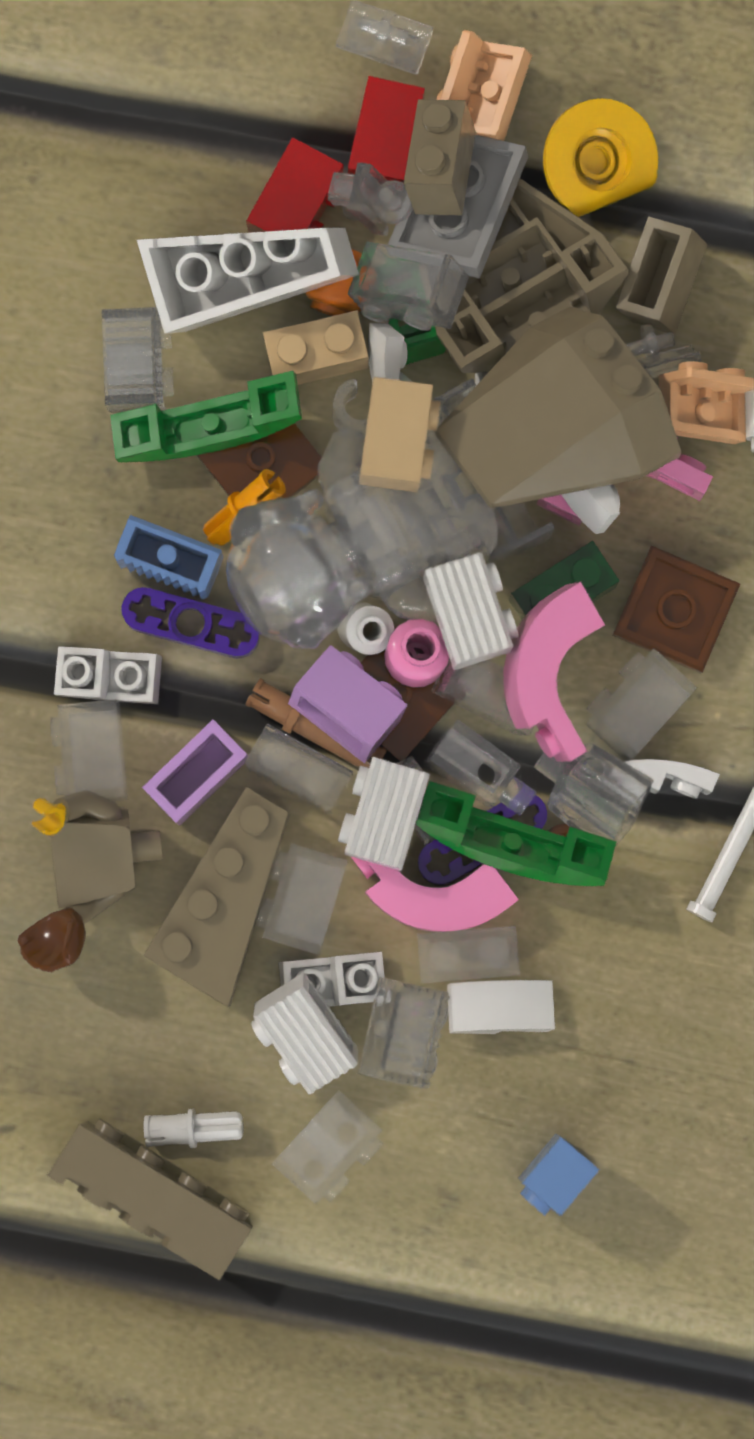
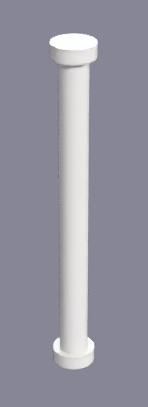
M754 787L695 902L690 900L686 908L687 911L711 923L716 916L713 909L754 830Z

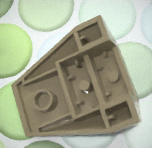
M522 179L518 181L480 278L421 265L437 336L462 373L489 372L530 327L568 307L599 315L629 274L628 268L601 232Z
M568 307L530 327L435 431L436 437L490 509L641 479L677 459L682 453L659 386L604 316L573 307Z

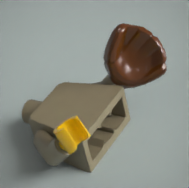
M83 790L58 798L53 803L45 798H38L33 803V809L45 815L41 820L33 821L32 826L43 834L51 836L58 908H64L48 914L26 929L17 939L21 947L20 953L24 960L33 968L40 969L41 971L54 972L55 970L72 965L78 960L86 939L84 924L124 897L126 892L136 887L133 863L163 860L160 831L130 833L128 809L119 807L116 802L90 790Z

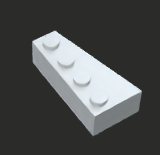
M315 228L137 240L164 334L187 332L359 275L345 228Z

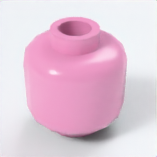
M424 619L408 620L398 625L390 635L384 652L385 665L391 676L399 683L410 687H424L435 682L444 672L449 661L448 651L439 626L434 622Z

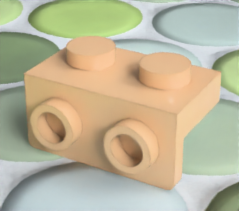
M463 30L459 43L454 47L451 54L450 70L444 89L439 92L436 100H465L476 135L504 141L532 55L525 48L485 42L473 31Z
M683 362L678 364V370L659 375L658 386L662 391L677 436L728 444L746 442L745 393L754 390V378L745 377V370L723 368L717 371L708 370L707 363Z

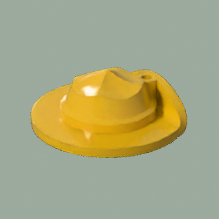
M604 98L580 102L561 114L548 133L543 151V167L546 181L558 202L577 217L649 189L657 180L658 150L654 135L644 118L633 108L622 102Z

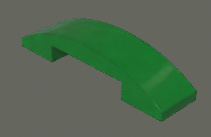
M289 371L247 381L248 390L163 411L156 404L111 414L115 459L118 462H149L184 458L239 446L278 432L302 419L296 373Z
M429 780L416 825L442 844L478 862L515 875L565 885H605L616 841L574 827H569L565 837L475 808L473 804L476 795Z

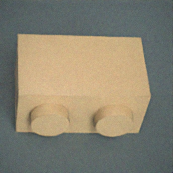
M358 311L263 332L272 375L294 371L297 376L298 385L369 368V357Z
M373 377L359 485L418 493L421 478L430 479L434 450L425 449L427 430L437 431L441 402L431 400L433 385Z

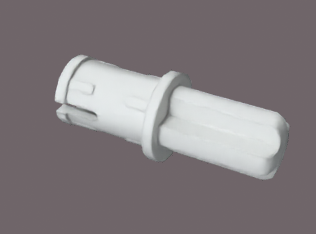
M188 1109L186 1114L145 1115L144 1138H148L145 1140L146 1147L189 1144L190 1148H196L197 1142L239 1140L243 1136V1118L236 1111L196 1114L195 1109Z

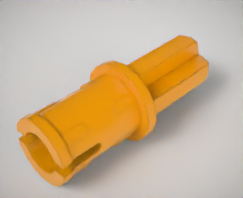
M264 469L241 492H233L228 497V504L204 524L203 532L207 536L209 543L224 546L246 525H255L260 520V513L286 492L282 479L278 476L269 484L268 480L274 476L275 472Z

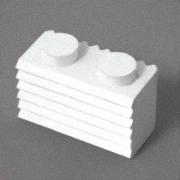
M480 552L425 570L423 580L453 670L511 652L513 648L511 639L518 637V631L510 609L501 611L496 592L502 591L503 588L494 562L486 564L483 554Z
M375 757L372 758L370 768L360 765L352 794L361 796L356 815L346 813L338 839L339 842L347 844L344 852L345 855L402 871L430 774Z
M303 972L255 1002L253 1015L255 1020L251 1022L252 1028L264 1046L268 1047L273 1044L282 1056V1059L279 1060V1065L292 1085L300 1082L308 1094H313L316 1089H321L325 1084H329L333 1079H337L341 1074H345L349 1069L355 1068L358 1064V1047L356 1043L352 1041L351 1036L347 1034L345 1028L331 1011L329 1005L325 1003L324 998L320 996L306 973Z

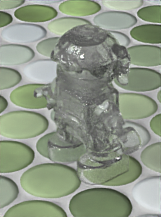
M473 378L433 399L434 401H441L437 428L475 388L476 384ZM351 379L339 386L334 395L332 418L339 432L332 433L317 466L318 480L325 498H323L320 490L312 489L296 497L265 500L255 505L241 508L229 526L232 544L227 555L226 579L230 593L247 623L259 634L276 643L289 645L294 649H314L325 637L339 627L346 616L354 610L357 602L364 600L368 596L374 599H381L387 608L401 619H424L437 625L436 615L423 580L426 569L482 552L486 564L487 562H503L513 555H522L549 541L555 527L550 522L538 529L529 515L524 502L490 509L436 437L435 431L427 430L425 449L434 450L430 479L421 478L418 493L359 485L365 442L363 438L366 435L368 418L363 420L355 419L345 410L346 403L356 398L358 393L357 380ZM323 501V511L330 524H327L324 518L318 513H316V511L322 507Z

